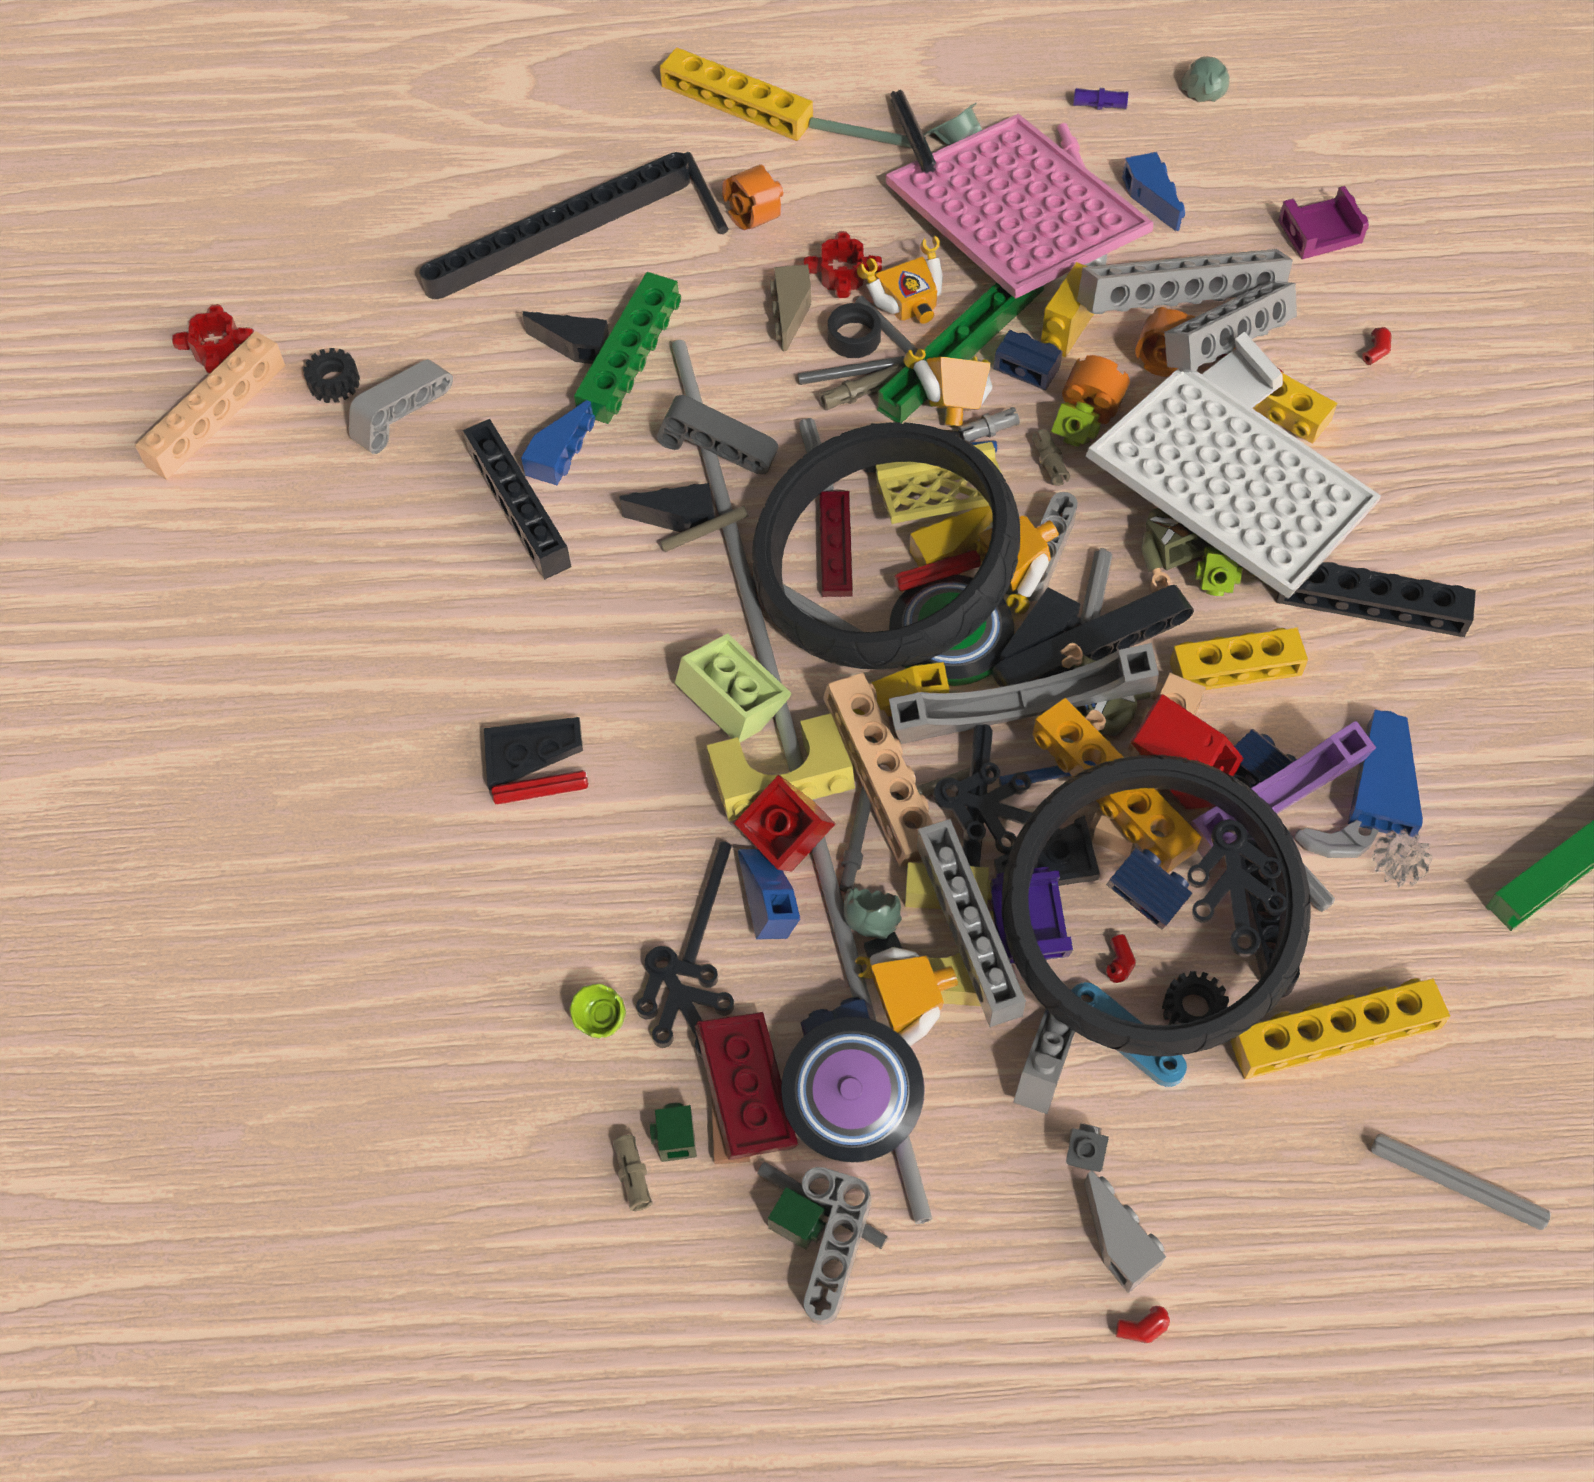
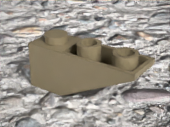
M808 264L774 267L775 279H770L771 297H777V301H772L773 317L779 318V322L775 323L776 340H782L783 351L788 350L811 306V283Z

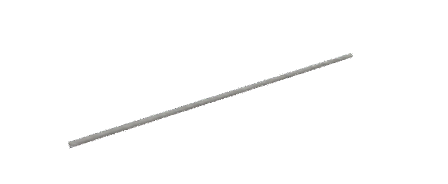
M676 340L673 342L672 348L685 395L703 403L686 342L684 340ZM700 447L720 516L733 509L719 459L716 454ZM735 522L722 529L760 664L781 683L737 523ZM786 701L774 716L790 772L799 768L804 761ZM824 837L814 847L812 853L852 997L865 999L872 1005L865 978L858 976L859 973H863L860 964L855 963L856 958L859 956L851 928L844 918V903ZM908 1136L904 1142L895 1148V1153L915 1224H923L931 1221L933 1218L911 1140Z

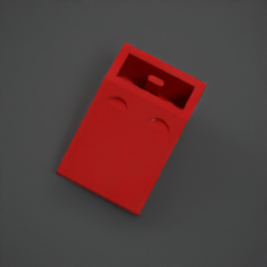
M1159 694L1130 741L1141 755L1183 757L1213 766L1231 776H1234L1244 759L1224 734L1164 694ZM1170 790L1186 810L1215 807L1210 802L1191 794Z

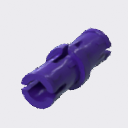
M1100 87L1099 90L1075 88L1073 106L1097 107V110H1102L1103 108L1127 110L1129 92L1108 91Z

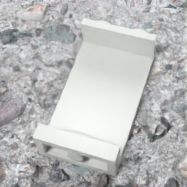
M1243 332L1235 338L1236 348L1202 375L1253 408L1281 387L1283 379L1280 370L1246 332Z

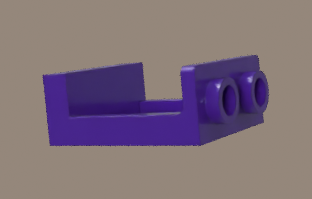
M1041 867L1033 870L1029 887V912L1035 938L1046 960L1069 957L1073 951L1071 936L1067 937L1058 886L1060 879L1059 871H1050L1048 867ZM1003 872L997 874L996 878L991 880V903L995 928L1010 964H1015L1008 947L1003 926L1001 901Z

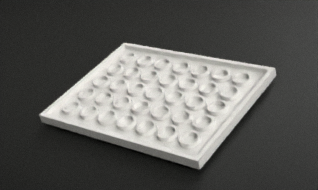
M1180 368L1090 446L1085 456L1288 599L1372 510L1381 498L1380 494L1199 372H1181Z

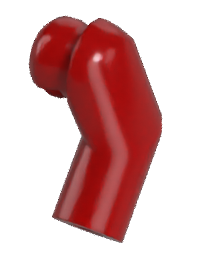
M1377 327L1371 332V336H1375L1372 339V342L1375 343L1374 347L1362 354V359L1367 365H1372L1390 353L1392 334L1386 327Z
M1120 934L1110 939L1116 957L1110 965H1107L1105 972L1110 981L1114 983L1127 980L1136 965V959L1125 934Z
M1156 1305L1149 1309L1150 1313L1139 1322L1119 1318L1116 1337L1145 1344L1152 1343L1167 1331L1170 1325L1168 1311L1164 1307Z

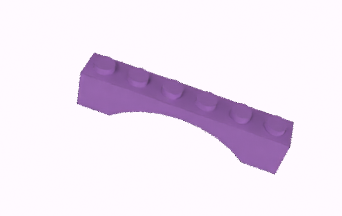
M1355 721L1251 789L1278 814L1364 761L1376 749V746L1358 722ZM1217 806L1190 823L1202 837L1197 848L1202 858L1213 846L1211 835L1215 825L1226 819L1235 820ZM1229 832L1222 836L1226 843L1236 840L1235 835Z

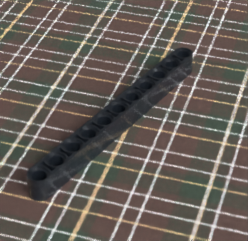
M681 152L665 155L425 263L419 272L425 295L433 300L442 299L684 189L690 183L688 157Z

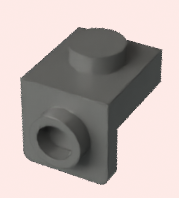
M1080 1123L1079 1129H1071L1066 1158L1068 1165L1096 1172L1102 1171L1109 1136L1101 1135L1102 1128Z

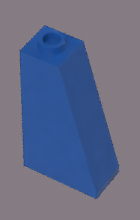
M1375 709L1367 725L1366 734L1376 746V749L1359 764L1348 824L1358 820L1362 822L1360 825L1362 828L1370 830L1374 828L1381 833L1414 841L1422 827L1423 817L1408 718L1397 715L1392 711Z

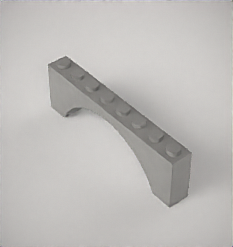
M1152 643L1117 650L1111 655L1088 665L1030 682L962 693L919 692L891 698L889 702L895 731L901 744L971 730L976 725H994L1042 715L1064 698L1074 707H1080L1155 691L1159 673Z

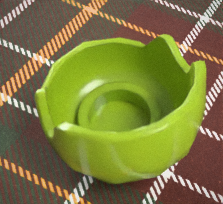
M603 984L583 986L573 996L569 1008L574 1026L584 1034L597 1039L614 1035L623 1026L626 1015L622 997L615 990Z

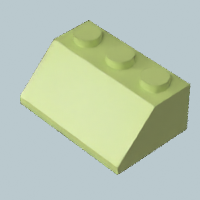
M728 633L683 656L675 680V684L732 739L738 737L739 742L760 732L791 696V692Z

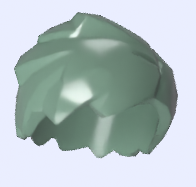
M1200 57L1190 65L1189 70L1181 80L1183 83L1182 89L1188 92V97L1196 98L1198 102L1207 100L1215 102L1224 96L1229 88L1230 76L1228 70L1215 57Z
M857 887L853 890L847 889L844 899V918L848 926L863 936L887 939L888 935L896 930V926L902 920L900 915L901 904L898 896H893L890 893L884 895L881 891H875L872 894L868 889L859 891Z

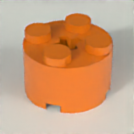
M762 164L751 167L724 180L722 185L724 202L729 201L731 210H728L729 216L740 229L750 230L780 217V197L783 196V188L778 181L773 180Z
M1158 307L1146 319L1136 345L1135 353L1138 360L1140 357L1144 363V368L1148 372L1161 377H1169L1178 369L1167 367L1165 332L1195 318V316L1187 315L1178 310Z
M1088 355L1082 361L1079 358L1075 361L1062 390L1063 400L1065 403L1069 402L1074 405L1079 401L1093 406V412L1100 414L1098 422L1107 424L1118 412L1130 384L1129 376L1125 371L1122 375L1117 370L1118 364L1107 358L1096 355Z

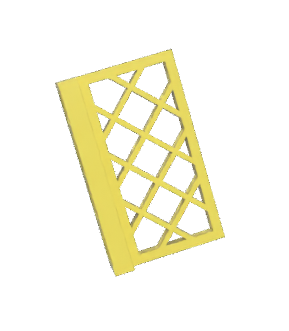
M988 442L974 445L1001 472L995 458L993 443ZM893 462L875 465L877 489L879 495L882 494L891 524L989 506L977 489L966 486L968 481L944 468L917 462ZM941 486L951 489L947 495L937 490ZM911 492L922 495L918 500L907 497ZM959 492L970 496L962 500L955 498ZM929 498L940 502L936 505L925 504ZM900 504L911 507L909 510L895 511Z

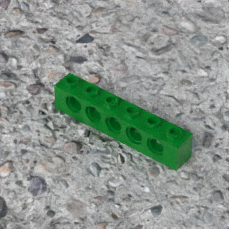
M646 272L574 395L576 407L586 400L591 401L595 420L606 424L610 423L614 414L617 415L619 413L626 393L631 392L638 372L643 371L650 351L655 350L662 330L665 331L667 329L672 312L680 306L681 294H679L678 281Z

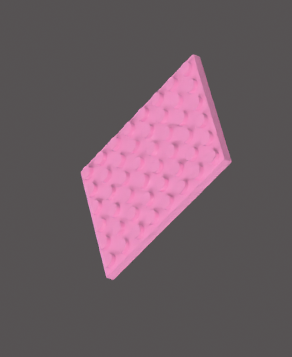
M1016 114L932 153L936 161V170L934 172L923 173L916 160L886 174V184L1015 299L1069 273L1076 262L1085 265L1153 231V222L1020 114Z

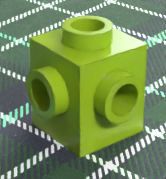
M1077 401L1076 405L1069 402L1062 403L1051 432L1063 436V442L1080 447V444H1086L1091 439H1096L1101 427V423L1098 422L1100 414L1093 412V406ZM1077 420L1080 423V428L1077 426Z
M1205 547L1203 561H1197L1195 579L1199 580L1202 590H1206V594L1224 596L1225 592L1233 593L1234 584L1239 585L1241 581L1242 566H1238L1237 562L1217 548Z

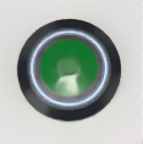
M957 574L905 590L893 606L889 630L915 623L942 609L966 588L973 577ZM1002 598L987 620L961 643L929 660L904 667L909 668L911 666L944 662L949 686L971 684L991 675L992 669L999 663L1001 652L1014 636L1013 616L1004 598Z

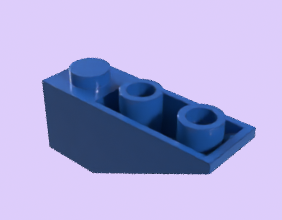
M1153 152L1125 158L1122 179L1130 197L1173 230L1180 231L1182 218L1185 217V206L1182 201L1179 202L1175 184L1170 182L1166 164L1161 162L1158 153Z
M586 400L533 436L521 457L525 476L557 486L562 476L568 474L572 458L575 453L578 454L580 452L583 438L587 431L590 432L595 424V415L592 412L591 401Z
M739 849L738 857L756 940L788 939L800 921L792 885L783 870H777L759 849Z

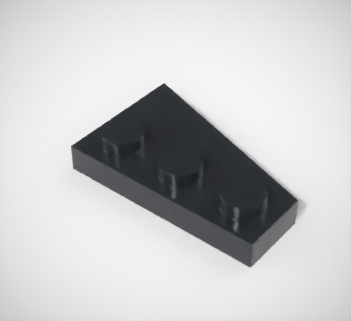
M580 717L484 728L488 789L490 791L495 785L509 783L582 752L583 741Z
M1085 815L1061 830L1058 828L1047 841L1035 865V868L1048 867L1050 871H1059L1060 879L1058 886L1099 880L1100 872ZM1010 852L994 859L996 875L1005 872Z

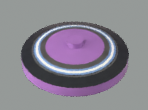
M844 1017L815 1027L797 1043L783 1071L781 1093L786 1117L795 1133L808 1147L833 1160L864 1162L891 1152L911 1134L922 1112L925 1085L922 1068L915 1052L896 1031L871 1019Z

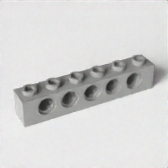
M1270 281L1166 331L1167 367L1180 368L1181 372L1196 371L1198 366L1214 362L1216 357L1232 352L1236 348L1235 338L1243 332H1246L1251 339H1254L1258 336L1267 335L1269 330L1285 326V322L1297 317L1296 284Z
M951 820L919 828L917 849L989 1027L1023 1017L1026 1003L1025 997Z

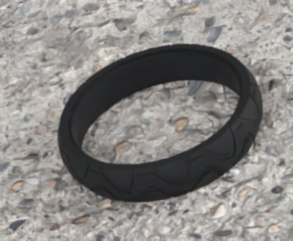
M900 422L868 425L844 432L840 436H835L805 454L802 459L800 458L788 469L787 473L782 476L770 493L756 525L752 545L753 574L758 595L766 612L776 626L782 629L781 631L798 647L824 661L835 662L837 665L845 667L880 670L914 665L929 660L955 647L974 633L996 609L1007 592L1016 570L1020 550V519L1014 495L1009 485L1005 483L1006 480L996 465L981 450L959 436L939 428L904 422V424H901ZM884 463H926L944 468L961 476L982 494L992 510V534L987 554L981 567L966 588L950 603L932 615L896 629L876 632H855L827 626L814 620L798 609L785 595L782 581V559L786 542L794 524L806 507L821 492L845 476Z
M1168 755L1122 757L1088 768L1068 779L1037 806L1022 827L1009 854L1002 885V918L1006 940L1015 965L1028 988L1055 1018L1071 1030L1100 1045L1130 1054L1144 1056L1185 1055L1211 1049L1246 1032L1268 1014L1287 991L1300 967L1310 930L1311 905L1306 870L1295 841L1287 827L1282 823L1281 818L1264 799L1237 778L1213 766L1183 757ZM1140 788H1160L1191 794L1219 807L1236 821L1240 822L1266 856L1274 857L1280 861L1282 871L1279 877L1275 879L1277 891L1282 893L1287 899V907L1280 914L1279 933L1273 955L1261 979L1247 994L1224 1010L1204 1019L1175 1025H1147L1122 1020L1096 1009L1074 994L1059 979L1043 956L1035 938L1029 912V887L1033 870L1039 855L1054 832L1078 810L1107 795ZM1269 863L1272 873L1275 874L1277 872L1276 866ZM1279 900V907L1281 908L1282 902Z

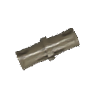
M1039 430L1038 433L1042 440H1039L1036 433L1032 436V441L1040 454L1039 461L1047 469L1053 485H1063L1064 482L1061 475H1063L1066 482L1070 479V473L1062 461L1063 454L1055 446L1049 430Z
M624 1135L618 1137L613 1141V1147H615L620 1166L618 1171L619 1180L624 1182L630 1210H644L653 1204L645 1179L647 1174L646 1165L641 1163L635 1136Z

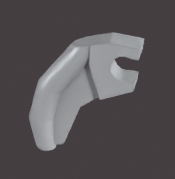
M1356 820L1341 831L1332 834L1310 828H1305L1303 831L1298 830L1295 834V839L1307 851L1326 858H1358L1370 849L1379 830L1373 828L1370 835L1363 836L1358 832L1362 822Z

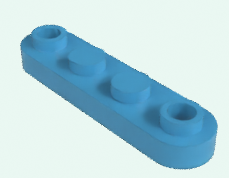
M1080 983L1071 990L1080 998L1082 995L1091 996L1093 1001L1086 1003L1106 1014L1122 1020L1143 1024L1092 983ZM1118 1051L1153 1081L1164 1087L1178 1085L1183 1080L1187 1070V1064L1182 1055L1144 1056ZM1169 1061L1174 1064L1175 1069L1168 1070L1164 1067L1163 1063Z

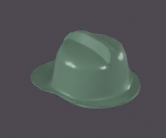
M977 103L972 104L957 117L923 134L924 137L935 133L949 146L982 131L972 109Z

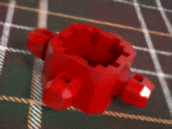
M839 231L836 233L835 239H828L822 244V257H817V255L807 256L804 258L803 265L808 264L809 273L811 274L822 272V285L828 290H835L838 298H847L851 294V290H857L864 285V279L857 273L858 266L863 263L866 271L870 272L867 261L872 258L877 262L878 269L875 273L882 271V257L875 255L864 257V244L858 239H851L847 231ZM833 260H838V263H847V260H852V263H856V265H852V269H847V266H838V269H833V265L829 264H833Z
M214 304L207 309V313L196 314L191 318L189 333L185 331L174 334L172 342L175 349L190 350L191 348L195 360L204 366L207 373L211 374L239 347V344L241 345L254 333V329L250 327H239L237 329L233 317L224 312L221 305ZM210 334L224 336V339H219L217 344L214 341L204 342L205 338H209Z

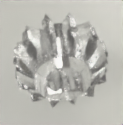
M1406 828L1401 830L1399 835L1391 830L1385 838H1380L1375 845L1376 850L1372 854V860L1377 862L1375 872H1385V882L1390 881L1392 878L1396 879L1398 888L1403 886L1405 881L1413 886L1418 882L1419 878L1425 877L1429 872L1428 868L1433 856L1427 853L1429 843H1419V833L1413 837L1408 836Z

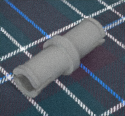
M1010 407V409L993 415L989 413L984 414L982 419L958 426L960 438L970 442L984 436L993 437L998 431L1019 425L1018 413H1014L1016 409Z

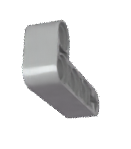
M426 359L359 394L350 405V438L372 454L380 453L389 441L390 424L447 393L452 386L453 376L433 361Z
M1058 492L1053 495L1040 523L1041 525L1051 520L1059 536L1047 542L1051 559L1032 595L1026 597L1031 602L1038 601L1047 589L1074 526L1078 502L1076 497L1069 492ZM1008 587V590L1005 594L1017 595L1018 591L1017 589L1012 591V589Z
M814 1167L808 1170L803 1177L802 1187L808 1200L831 1210L804 1298V1308L813 1322L819 1325H826L833 1322L839 1314L871 1207L872 1198L869 1187L863 1180L824 1167ZM818 1178H824L830 1183L828 1190L821 1195H815L810 1191L811 1183ZM849 1190H861L865 1194L862 1203L856 1206L847 1204L844 1199ZM842 1224H848L854 1229L852 1238L846 1242H840L834 1238L835 1229ZM830 1260H837L843 1265V1271L836 1278H828L823 1274V1267ZM819 1282L828 1288H838L836 1293L830 1289L828 1290L826 1300L831 1308L830 1310H823L821 1315H817V1310L812 1305L814 1301L820 1302L822 1300L824 1290L822 1286H817Z

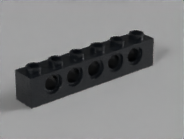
M491 419L463 430L467 448L472 459L544 580L571 568L566 543Z
M1322 562L1289 599L1278 592L1277 603L1465 638L1474 618L1476 590L1464 588L1460 585H1447L1427 579L1419 580L1403 577L1398 574L1370 571L1366 568H1353L1333 562Z

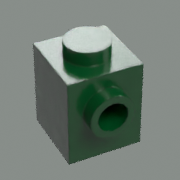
M669 1103L664 1105L663 1109H656V1122L650 1123V1135L652 1144H658L661 1161L696 1158L697 1151L691 1105L684 1106L682 1103Z
M787 1187L767 1218L770 1230L807 1250L811 1241L817 1243L820 1240L827 1226V1223L823 1221L824 1208Z

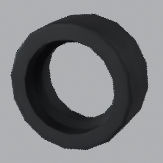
M848 303L832 311L828 318V343L837 354L847 358H861L870 355L881 342V319L878 313L870 306L861 303ZM849 323H859L871 329V332L864 337L848 338L841 335L838 329Z

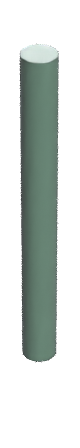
M814 117L810 119L809 128L912 148L906 135Z

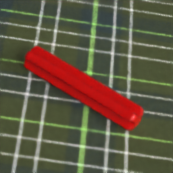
M974 550L897 573L894 576V583L899 591H905L979 568L981 566V558Z
M580 770L500 784L492 787V797L494 803L498 805L588 788V778L586 772Z

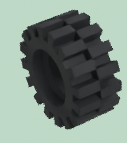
M329 348V353L322 349L319 350L321 355L317 356L316 353L311 355L313 361L307 359L305 362L307 367H304L303 371L312 396L315 395L319 401L323 398L325 403H330V399L337 403L339 402V397H343L346 400L349 398L347 393L353 395L356 392L354 387L359 388L360 376L351 354L348 352L345 354L342 349H339L336 353L335 348ZM342 372L336 378L322 379L328 373Z
M1190 971L1188 977H1186L1185 973L1180 974L1177 980L1174 978L1165 994L1162 1003V1009H1165L1163 1013L1164 1019L1170 1020L1168 1025L1183 1024L1204 1019L1224 1010L1229 1003V997L1224 996L1226 992L1225 987L1222 985L1218 988L1219 980L1215 977L1211 981L1207 980L1208 973L1202 972L1200 977H1197L1196 971ZM1190 994L1203 997L1208 1003V1012L1202 1016H1193L1187 1013L1182 1004L1184 997Z

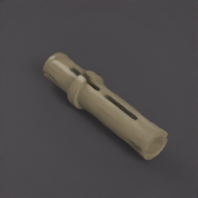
M895 364L887 369L854 381L846 380L836 388L819 393L820 403L825 411L847 402L849 404L855 403L858 398L883 388L902 370V367L899 364Z

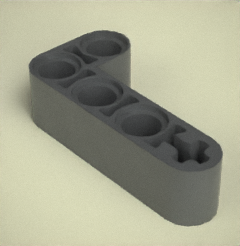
M677 395L674 398L657 434L658 442L665 448L678 450L686 439L756 474H766L779 447L778 443L770 436L685 395Z

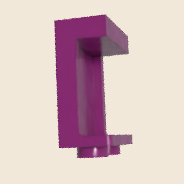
M1345 186L1338 188L1336 197L1300 208L1294 198L1283 201L1278 219L1302 260L1361 244L1369 227L1367 216L1361 212L1354 196L1349 193Z

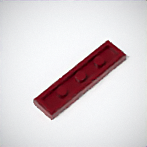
M823 491L820 493L822 597H853L850 491Z

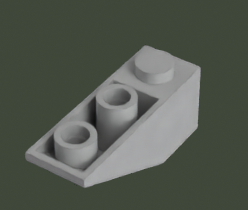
M1047 1009L1044 1012L1022 1071L1013 1101L1048 1114L1075 1031L1055 1018Z
M1091 1170L1086 1177L1084 1185L1103 1263L1129 1293L1162 1266L1166 1259V1255L1163 1253L1165 1250L1155 1235L1147 1234L1138 1224L1140 1220L1134 1210L1126 1204L1123 1206L1114 1196L1115 1190L1109 1181L1103 1176L1098 1177Z

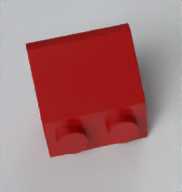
M777 775L734 823L777 870L790 872L802 862L836 825L811 798L781 775Z

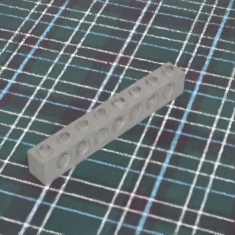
M1278 249L1083 267L1077 301L1093 314H1103L1105 311L1110 310L1126 312L1130 308L1138 307L1152 309L1157 305L1177 306L1178 303L1185 302L1200 304L1204 300L1225 301L1226 298L1239 297L1270 281L1288 282L1293 259Z

